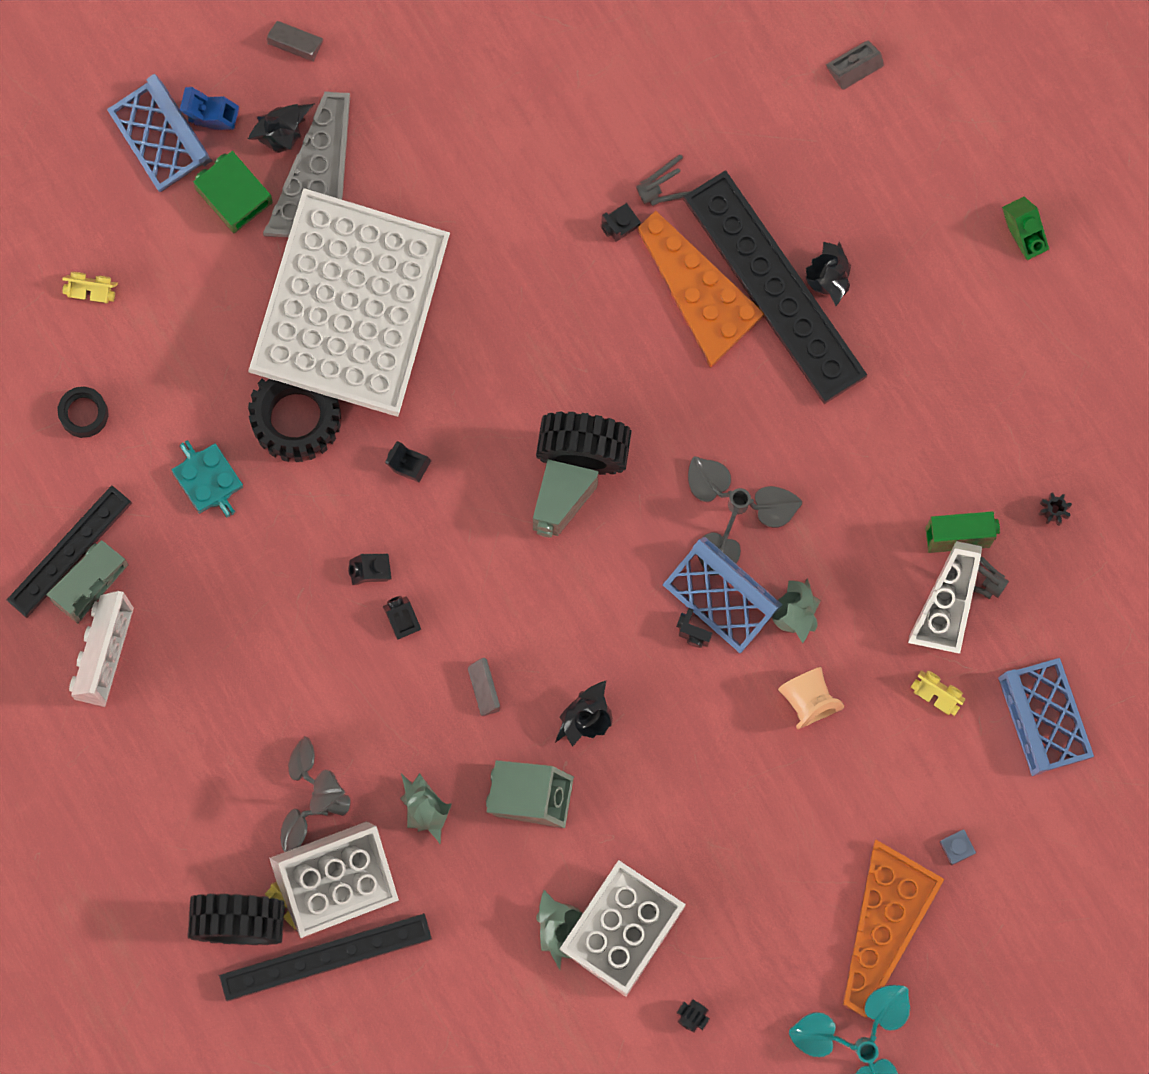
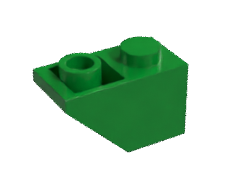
M1025 196L1002 207L1008 229L1026 260L1049 250L1038 207Z

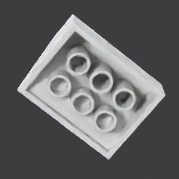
M116 591L100 595L99 601H95L93 604L91 616L94 619L91 627L88 626L86 628L84 641L87 643L84 652L80 651L78 655L77 666L79 670L77 677H72L69 691L72 692L71 696L75 700L102 707L106 706L134 609L124 592Z
M369 822L361 823L269 858L278 887L300 938L399 900L377 826Z
M618 860L559 950L624 996H627L684 910L686 904Z

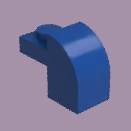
M185 87L179 111L189 116L188 121L197 126L215 130H234L240 106L224 96L208 97L194 87Z

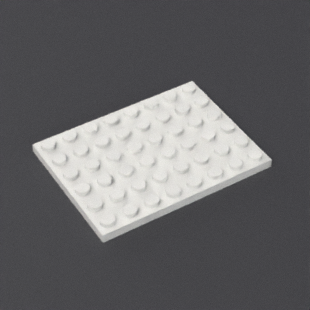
M303 188L248 372L398 417L450 233Z

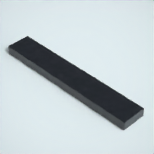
M111 485L8 597L7 601L28 618L47 597L46 594L71 571L87 553L88 549L104 535L132 502Z

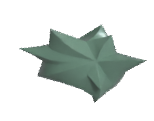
M808 578L805 584L799 581L788 580L787 593L778 599L783 606L772 616L775 625L783 631L796 632L802 643L806 640L809 632H815L817 628V619L814 615L821 602L820 599L813 595Z
M401 773L405 794L400 800L407 806V828H416L418 832L428 829L441 845L442 827L447 819L452 803H444L420 773L413 783Z
M544 890L539 912L536 915V920L540 923L541 951H550L560 970L562 957H570L559 949L583 913L572 905L554 901Z

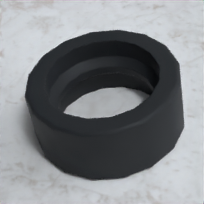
M85 386L75 387L67 391L60 399L57 407L58 418L64 429L71 435L80 438L92 437L98 434L106 426L109 417L108 407L101 394L95 389ZM79 398L91 399L98 407L96 420L88 426H77L68 417L69 406Z

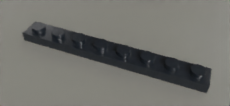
M424 913L221 974L219 977L226 1001L228 1002L431 941L432 937Z

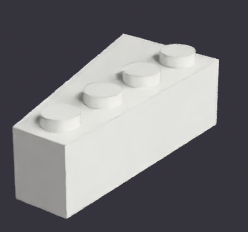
M955 542L909 635L908 643L960 654L982 546Z

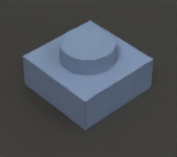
M964 829L940 841L951 866L976 854Z

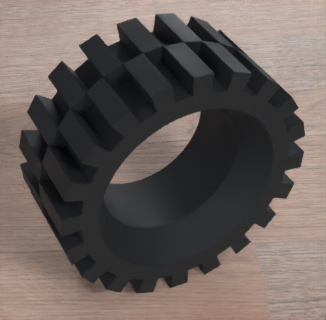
M262 378L257 383L259 389L258 391L253 389L251 394L252 403L249 402L248 410L254 435L263 449L267 448L269 454L273 457L280 455L281 459L289 462V458H294L295 462H303L302 457L305 456L312 460L316 458L315 453L319 450L322 454L328 450L327 444L329 442L331 444L334 443L336 440L335 433L339 432L341 427V410L338 399L273 379L265 381ZM293 394L310 397L320 408L318 424L310 433L301 437L284 436L276 431L271 424V414L275 405L284 397Z
M562 411L556 412V414L552 412L547 413V415H543L541 420L536 457L543 463H547L549 459L599 471V475H606V473L612 475L616 474V472L622 473L623 470H626L632 430H630L629 426H624L622 422H615L611 418L605 419L600 415L591 416L589 413L576 414L569 411L568 413Z
M242 894L193 895L190 897L188 938L201 942L237 945H275L282 943L284 901L276 898L257 897L255 895L246 896Z

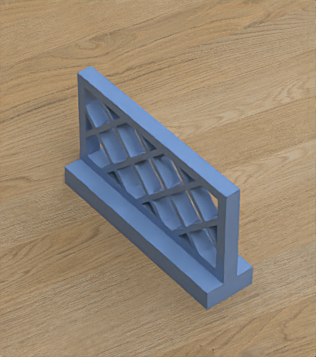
M153 74L146 79L148 81L146 84L107 110L157 190L162 192L200 165L206 166L212 162V159L182 112L179 111V107L163 82ZM149 91L152 96L150 107L138 105L140 96ZM123 107L132 108L129 121L120 120L116 112ZM137 109L149 111L146 124L134 122ZM154 112L164 114L163 127L151 125ZM133 126L145 128L142 141L131 138ZM150 129L162 131L159 145L147 142ZM167 133L177 135L176 148L164 146ZM146 146L158 149L155 162L145 160L144 152ZM163 150L175 152L172 165L160 163ZM179 153L189 154L193 162L186 167L177 166ZM158 168L171 169L169 178L160 183L156 177Z
M706 537L696 542L693 549L663 584L688 608L694 609L693 612L739 653L744 651L772 616L783 606ZM695 555H698L704 561V571L691 572L690 561ZM686 567L687 572H681ZM709 574H719L722 576L724 588L711 589ZM692 575H705L706 589L693 590ZM677 576H687L688 590L679 591L671 583ZM728 583H730L733 586V588H729ZM729 591H739L743 595L744 605L730 606ZM711 592H724L726 606L712 607ZM707 593L708 607L698 608L694 604L693 594ZM758 608L766 616L760 623H750L748 609ZM744 609L745 623L732 624L731 610ZM726 610L727 625H718L714 622L713 611ZM746 627V639L742 644H739L733 638L732 628ZM750 627H755V629L752 632H750ZM722 628H728V633Z
M1060 658L1018 670H1010L998 677L1032 776L1094 757ZM1055 666L1058 675L1055 683L1043 677L1046 668ZM1028 674L1036 679L1031 690L1022 685L1020 675ZM1040 681L1052 687L1048 698L1035 692ZM1056 690L1065 695L1067 701L1064 707L1051 701ZM1032 697L1045 703L1040 714L1032 711L1029 703ZM1048 706L1061 712L1056 723L1043 717ZM1064 715L1072 718L1075 723L1072 732L1060 726ZM1041 722L1053 728L1049 739L1039 734L1038 727ZM1057 731L1069 737L1065 748L1052 742ZM1073 739L1082 744L1085 754L1077 756L1068 751ZM1049 747L1062 753L1058 762L1049 763L1046 754Z

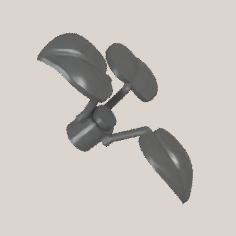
M696 456L691 460L688 482L691 492L696 498L704 502H711L717 495L720 498L729 497L728 508L732 515L723 537L718 533H708L703 537L710 540L735 563L738 562L740 557V545L737 541L727 538L737 514L745 513L750 505L752 509L758 510V519L761 523L771 528H778L786 525L802 505V500L795 494L774 486L764 487L756 492L755 502L757 505L751 499L750 493L743 488L735 489L733 492L730 490L728 493H722L729 488L731 483L729 470L721 463L713 460H706ZM698 556V559L704 568V561Z
M306 736L294 748L289 760L288 771L293 780L298 781L303 776L305 780L314 785L310 801L311 810L300 813L298 809H293L286 816L281 828V845L284 852L300 847L307 834V821L305 819L307 816L320 814L327 816L329 812L344 816L348 812L351 803L350 797L345 795L344 789L339 785L335 775L330 770H323L316 780L309 776L308 771L314 765L315 753L310 739Z

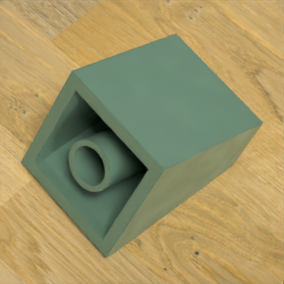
M548 459L533 516V530L543 537L559 536L596 490L599 471Z
M496 760L495 767L491 771L492 784L490 794H488L486 799L487 813L500 818L565 828L574 776L553 766Z

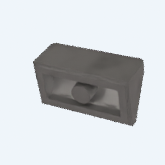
M280 21L275 23L266 38L268 44L313 62L323 42V38Z
M867 40L826 64L838 85L842 89H846L882 68L884 63L881 52Z
M481 658L468 667V672L480 714L486 716L500 712V704L488 661L485 658Z

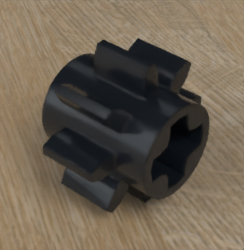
M1052 492L1049 495V501L1042 499L1040 502L1045 508L1040 511L1039 515H1045L1047 518L1046 524L1056 521V524L1060 526L1062 523L1061 517L1069 519L1071 516L1066 510L1072 506V503H1066L1064 494L1060 497H1055ZM1054 505L1059 507L1057 513L1052 512Z
M693 999L689 1005L683 1002L677 1011V1014L681 1016L678 1023L695 1033L697 1028L703 1030L710 1020L706 1016L709 1010Z

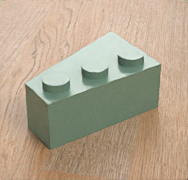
M101 540L98 544H93L88 549L86 556L46 595L56 607L78 624L93 607L94 602L99 600L100 595L107 591L129 564L126 559Z

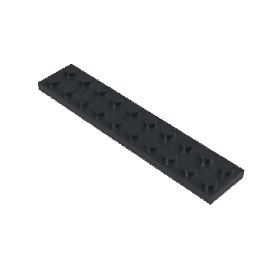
M726 170L686 194L683 200L751 299L762 311L763 316L822 402L826 404L867 378V373L728 172Z

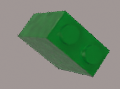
M233 150L228 154L225 153L219 156L211 168L200 171L193 181L196 191L233 234L273 203L271 194Z
M994 511L931 516L925 528L928 553L952 551L956 541L982 546V549L990 548L994 540H996V535L1000 534L999 519L994 518Z

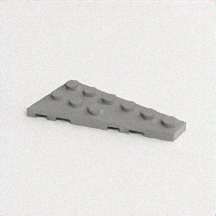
M324 92L308 134L306 133L301 150L296 156L282 188L283 191L272 211L270 221L265 227L264 236L289 237L303 188L343 200L350 93Z

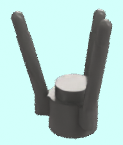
M682 155L672 159L636 186L644 204L650 202L654 206L660 202L683 198L691 192L658 197L662 193L659 185L680 173V169L677 168L661 178H657L683 158Z
M981 556L980 563L984 567L979 564L978 571L986 576L982 584L986 588L974 586L973 592L982 594L988 599L992 595L999 598L1009 580L1004 578L1003 574L998 572Z

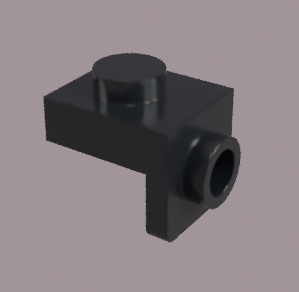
M397 441L389 451L385 463L396 474L420 482L432 460L428 456L408 449L403 443Z
M360 554L349 561L348 572L352 585L392 579L388 554Z
M688 608L687 614L681 613L676 626L680 628L679 636L688 639L687 643L694 647L702 648V645L708 647L713 633L689 624L694 609Z

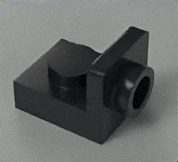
M625 203L609 215L607 212L604 213L600 226L607 237L612 236L615 242L637 229L641 222L629 205Z
M393 597L387 601L388 604L383 606L397 640L421 630L413 607L407 597Z

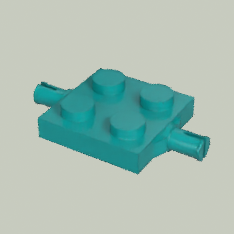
M189 440L185 441V445L184 443L180 444L179 447L187 458L183 463L171 469L172 474L198 513L200 514L210 507L219 506L226 518L230 517V514L233 515L236 511L232 508L228 499L232 494L242 489L243 484L216 443L198 452H195Z

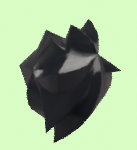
M293 104L278 107L268 114L258 116L259 122L254 126L248 140L258 139L277 153L288 149L291 150L296 140L301 137L298 125L305 121L304 116L314 104Z
M840 241L838 245L823 242L822 254L812 259V265L806 267V280L810 287L816 292L830 294L835 306L839 304L843 295L849 291L850 287L848 277L851 264L848 262Z
M606 681L581 691L578 698L563 711L559 717L562 725L555 743L566 736L573 747L582 736L595 738L596 735H605L613 721L612 712L606 704L604 697Z

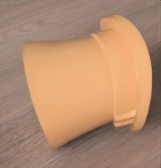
M821 667L786 682L778 689L798 713L797 716L800 719V722L796 725L798 730L844 708L843 703L839 699L832 698L829 695Z

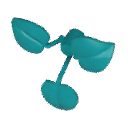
M888 985L875 990L869 995L864 1010L869 1018L875 1020L872 1024L871 1036L861 1037L855 1044L834 1036L836 1030L834 1021L828 1015L821 1012H814L804 1016L790 1028L789 1036L797 1048L813 1057L829 1055L833 1050V1041H837L851 1050H855L859 1059L869 1064V1066L859 1068L856 1074H898L895 1066L888 1059H879L873 1063L879 1055V1049L875 1044L877 1039L876 1032L878 1024L886 1030H896L906 1023L910 1014L909 989L902 985Z

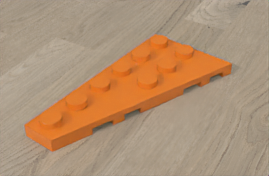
M655 210L638 227V232L651 257L655 260L663 279H665L687 325L690 326L710 368H712L764 317V314Z
M876 839L874 840L843 1000L844 1006L864 1018L868 1017L864 1010L867 998L872 992L886 985L945 880Z

